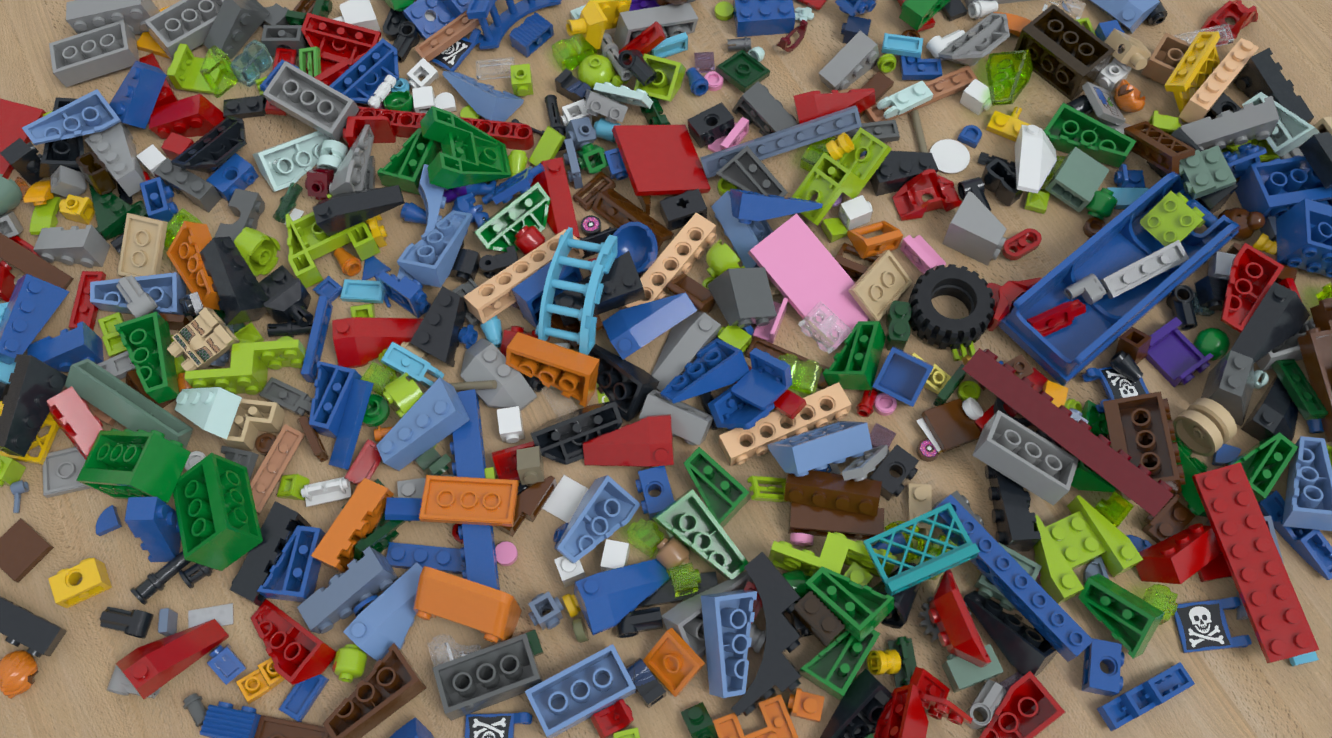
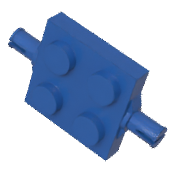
M540 163L534 168L530 166L500 183L495 190L482 197V201L485 205L492 201L496 205L500 202L504 204L510 201L517 192H526L531 188L530 185L533 182V178L545 171L543 165Z

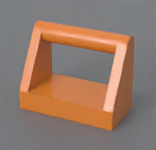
M886 221L847 231L849 240L862 259L881 254L885 250L892 251L898 249L903 238L901 231ZM879 230L883 232L881 235L868 239L862 236Z

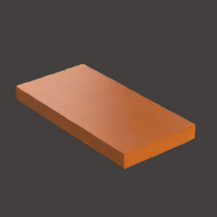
M426 475L419 520L421 522L513 527L519 482L518 480Z

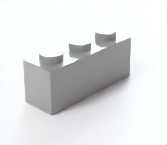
M655 389L651 391L646 397L639 416L640 419L647 416L671 414L672 436L682 437L686 443L691 445H700L706 439L713 421L712 415L681 401L673 404L663 398L660 394L661 392Z

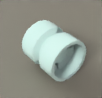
M336 140L323 141L320 151L321 156H319L316 168L334 169L335 174L348 153V147Z

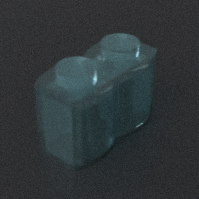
M253 40L245 46L243 53L234 58L230 67L237 80L250 87L256 83L255 80L260 78L261 73L271 66L273 59L265 44Z

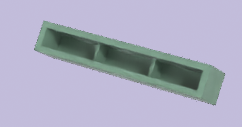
M88 358L70 366L65 387L69 388L72 386L80 397L127 429L137 432L138 429L146 432L156 430L165 434V439L178 441L184 445V449L187 448L193 428Z

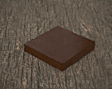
M960 398L926 410L921 414L943 453L976 441L981 435L975 422L964 412L963 402Z
M20 518L0 537V568L12 580L19 583L54 547L25 520Z

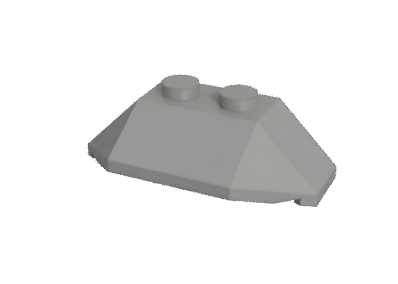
M991 13L938 53L939 57L967 66L977 64L981 58L990 54L994 48L1010 37L1007 15Z
M481 338L465 351L460 374L465 382L496 380L497 382L496 389L476 390L477 395L488 407L504 409L519 406L521 411L537 398V395L522 374L506 365V357L493 343Z

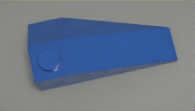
M685 292L619 310L602 323L610 342L623 360L698 310Z
M716 338L703 347L696 354L697 359L693 363L688 362L685 366L686 371L682 375L675 376L660 394L663 398L674 404L731 385L739 381L750 370L742 350Z

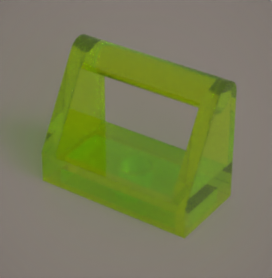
M215 45L211 47L207 52L200 72L214 96L219 98L241 79L228 55ZM219 67L221 74L216 84L210 73Z

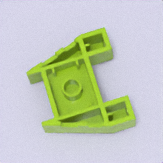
M314 212L294 221L289 213L286 214V227L288 229L287 245L289 247L288 261L296 277L301 280L305 288L323 281L314 260L352 242L361 261L380 253L365 222L328 236L316 224Z
M1080 495L1076 496L1067 505L1072 515L1045 527L1039 516L1035 515L1034 531H1039L1041 539L1033 547L1035 562L1042 566L1040 570L1042 587L1058 604L1075 597L1084 589L1074 573V569L1098 557H1102L1112 577H1115L1132 569L1143 560L1131 540Z

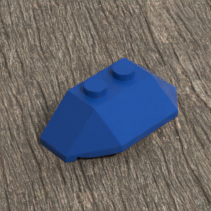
M382 38L337 78L330 87L354 100L355 103L368 104V100L374 95L380 84L384 82L387 75L395 77L396 82L399 80L397 49Z

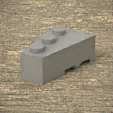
M860 30L819 72L821 82L831 90L847 89L852 83L877 65V61L880 58L878 45Z

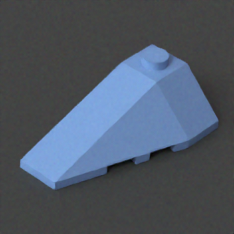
M443 71L442 75L474 111L483 116L485 120L506 121L524 102V99L510 92L494 90V86L479 83L477 79L459 72Z

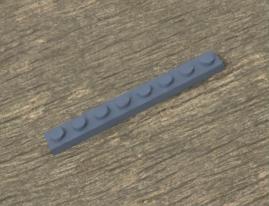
M855 105L700 157L706 177L716 176V172L746 146L761 161L862 127L858 108Z

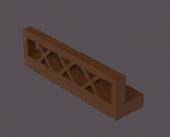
M1147 121L1124 128V135L1136 141L1131 151L1167 174L1171 172L1179 174L1180 160L1195 155L1194 148Z
M613 188L600 191L593 204L592 210L617 228L628 222H640L648 226L655 235L658 251L663 241L672 239L674 235L673 232Z

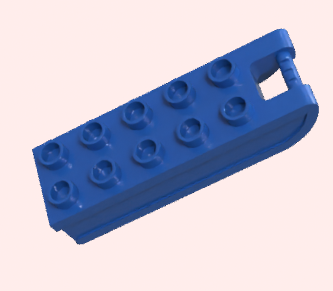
M1171 172L1160 179L1013 303L1014 308L1011 313L999 324V327L1062 386H1065L1238 234L1241 226L1225 215L1218 219L1198 201L1193 200L1185 192L1183 187L1184 181L1177 173ZM1170 191L1174 194L1180 192L1189 200L1186 204L1191 209L1196 206L1205 214L1202 217L1206 221L1203 225L1208 229L1201 234L1192 231L1180 242L1189 257L1188 260L1112 299L1109 298L1108 294H1105L1102 299L1090 305L1082 295L1072 300L1065 296L1064 289L1091 273L1096 275L1100 281L1165 247L1140 224V220ZM1078 299L1086 305V312L1074 317L1071 325L1045 337L1027 322V319L1065 302Z

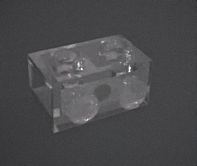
M821 301L798 323L801 331L806 336L812 337L817 342V346L829 354L836 350L852 332Z

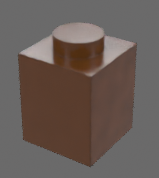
M1131 327L1119 337L1116 353L1121 350L1125 353L1128 352L1135 363L1138 364L1147 356L1152 337Z

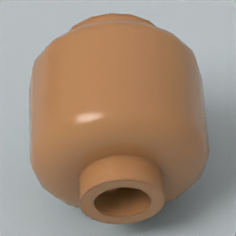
M665 537L656 546L659 550L655 557L668 571L675 570L678 572L690 560L688 557L690 554L689 548L676 537L671 539Z

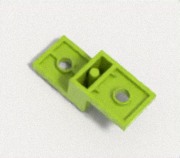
M861 127L851 139L855 149L850 153L843 154V157L837 161L823 153L791 197L811 200L812 196L818 193L815 201L822 203V208L801 212L803 216L817 226L842 192L852 199L858 196L892 150L888 145ZM864 151H867L866 157L864 159H860V155Z
M299 339L232 344L230 368L185 371V380L193 388L220 387L235 395L242 393L256 395L267 384L268 368L273 370H279L282 367L302 368L306 349Z
M828 532L820 557L815 556L812 551L806 549H795L790 543L785 541H774L769 554V559L777 568L788 572L801 570L806 576L809 575L810 577L821 567L840 574L843 564L851 566L853 562H856L868 573L880 577L863 541H852L847 539L844 534L838 532ZM873 548L875 553L885 556L887 550ZM889 551L888 557L897 560V557L893 556ZM885 563L884 571L887 576L892 572L895 564Z

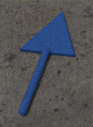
M372 256L365 260L362 280L375 277L376 281H379L377 276L382 271L388 272L391 269ZM385 293L384 301L386 306L390 308L391 304Z

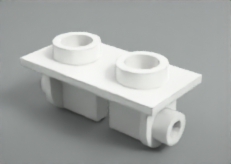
M344 477L304 485V488L301 489L302 497H305L306 507L343 500L352 496L350 482L344 479Z

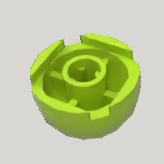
M594 54L584 58L580 63L577 76L581 82L588 84L593 90L596 82L602 84L604 82L611 83L613 76H616V72L607 57Z
M719 239L706 254V262L709 266L706 270L715 279L727 269L740 268L737 263L741 260L726 243L722 245V240Z

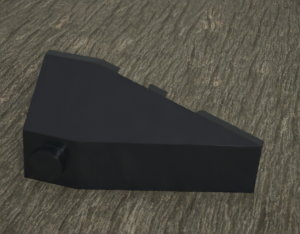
M394 185L336 194L318 202L312 208L316 224L328 236H331L400 206L405 202L400 186Z
M1274 282L1231 350L1253 358L1255 364L1265 357L1268 352L1282 345L1291 336L1298 334L1310 314L1297 293Z
M976 590L964 596V602L1010 664L1022 676L1031 671L1036 677L1058 653L1035 628L1033 629L1022 622L1023 617L1016 613L1015 615L1007 614L997 602L983 597Z

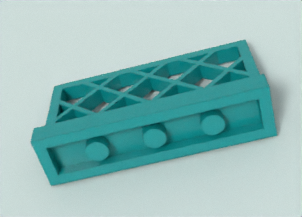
M950 502L863 541L885 585V590L890 596L970 561L980 553L976 543H972ZM944 511L948 512L952 519L950 527L936 522L938 514ZM924 522L931 525L928 536L914 532L918 523ZM934 526L948 531L945 542L931 538ZM903 532L910 535L907 546L893 542L895 533ZM951 532L961 535L965 544L959 547L948 544ZM913 536L926 540L923 552L909 547ZM878 541L888 544L885 556L875 553L871 544ZM929 542L943 546L941 555L935 557L926 553ZM891 546L905 550L901 562L888 557ZM908 552L922 556L919 565L914 567L904 563ZM886 562L900 566L897 575L890 578L887 577L884 571ZM902 568L908 569V570H906V571H904V572H901V571H902Z

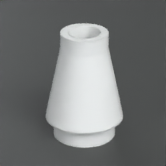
M974 0L968 6V14L974 19H980L998 10L996 0Z

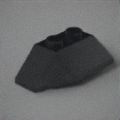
M228 116L171 161L172 165L200 172H214L222 163L247 144L243 119Z
M610 401L589 405L550 420L530 434L534 445L539 446L543 457L545 456L551 460L568 465L584 458L583 442L619 429L623 421L616 402Z

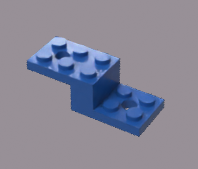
M417 0L404 9L402 13L409 22L415 25L417 32L425 41L446 26L452 17H458L467 11L471 0ZM431 12L435 16V20L428 21L425 18V13Z

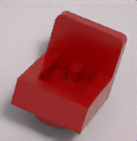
M623 699L618 700L614 705L590 717L600 738H607L627 728L634 721L632 710Z

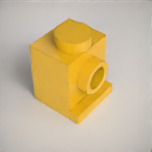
M68 194L67 198L62 199L59 203V211L67 220L89 225L95 215L94 205L89 197L82 198Z

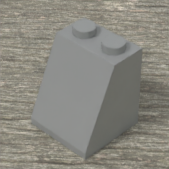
M969 191L953 217L942 244L988 266L991 259H997L1007 239L1003 237L1006 228Z

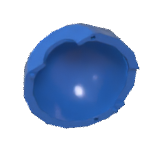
M628 222L614 232L613 236H617L618 255L616 258L629 251L638 275L647 271L656 261L658 254L657 240L652 230L640 222Z

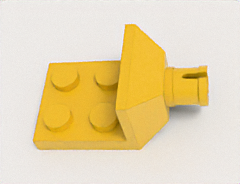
M589 0L581 11L579 19L566 21L568 35L582 34L585 40L595 49H600L605 30L616 28L620 12L629 11L632 0Z

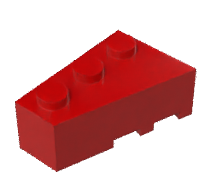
M197 94L153 108L149 129L162 139H167L171 132L184 137L204 136L225 118L220 109L202 94Z
M1196 523L1140 551L1139 554L1143 560L1136 565V569L1141 581L1182 584L1221 554L1222 551L1212 526Z

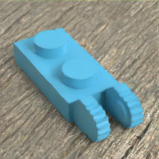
M394 342L390 344L380 361L401 374L407 372L408 378L421 383L427 388H430L434 382L424 377L426 371L437 379L444 377L440 370L430 365L431 363Z

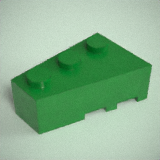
M905 0L901 6L902 12L899 18L918 31L951 0Z
M821 567L805 582L806 593L813 591V595H816V598H819L820 602L827 606V609H831V613H834V616L841 620V624H845V629L860 642L894 609V597L878 593L867 585L862 586L851 581L850 578L825 567Z

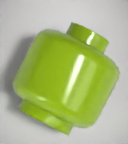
M346 644L336 652L332 671L339 676L338 680L351 683L353 679L361 678L364 674L368 656L357 645Z

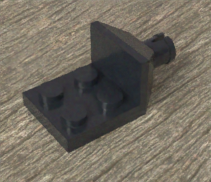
M283 265L259 282L269 298L263 305L267 309V313L277 323L295 320L299 327H306L307 324L303 321V318L309 324L312 322L313 315L307 311L311 300L310 294L299 278L295 279Z

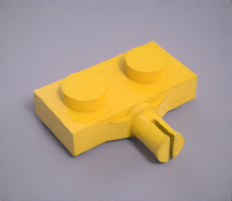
M1016 106L1011 116L995 110L986 130L1016 142L1021 125L1028 126L1031 124L1018 119L1022 109L1020 107L1018 109Z
M381 214L366 220L379 248L387 246L385 237L388 236L384 225L380 224V220H383Z

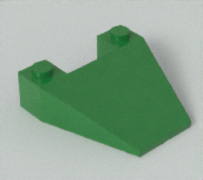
M431 106L420 121L422 137L440 142L442 153L439 152L427 167L430 184L451 189L511 176L506 145L453 113Z

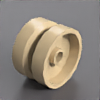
M1198 398L1187 410H1184L1173 420L1175 434L1194 453L1204 457L1212 456L1223 444L1235 436L1237 432V426L1231 414L1222 405L1208 398Z

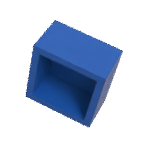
M893 346L872 387L913 407L934 366Z

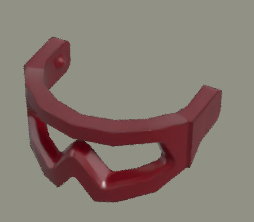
M800 21V25L793 29L785 38L782 37L776 45L786 52L793 51L805 36L808 25L807 21ZM797 31L800 36L796 40V42L792 46H790V37Z

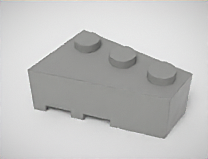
M87 225L85 229L72 226L70 230H64L63 227L42 228L33 250L49 263L57 261L67 265L81 264L92 268L93 266L103 267L110 245L92 225Z

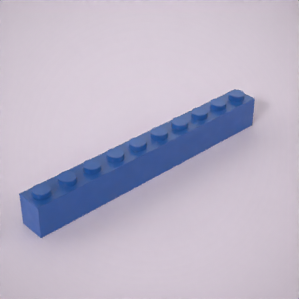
M475 389L460 391L457 394L470 420L450 434L453 435V442H450L451 454L455 455V462H452L453 475L457 477L485 478L484 468H486L479 398ZM472 524L458 526L460 540L463 539L464 547L460 548L462 562H466V570L462 571L463 578L500 590L493 526Z

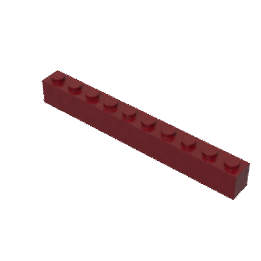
M980 348L962 370L1154 518L1174 496L1170 492L1173 489L1161 479L1156 482L1150 477L1152 472L1143 465L1139 464L1136 467L1129 461L1132 457L1122 449L1116 452L1109 446L1112 443L1102 434H1099L1098 437L1090 432L1092 427L1082 419L1077 422L1070 416L1073 413L1062 404L1059 408L1052 403L1054 398L1042 390L1041 393H1038L1034 390L1035 384L1025 376L1022 379L1015 375L1016 370L1009 364L1001 365L997 362L998 356L987 349L984 352Z

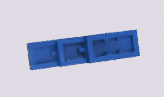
M1277 490L1271 491L1266 499L1258 501L1262 514L1272 517L1274 528L1284 540L1326 580L1332 579V546L1320 530L1282 526L1285 501Z
M1179 662L1102 705L1097 710L1110 731H1113L1166 702L1195 683L1182 663Z

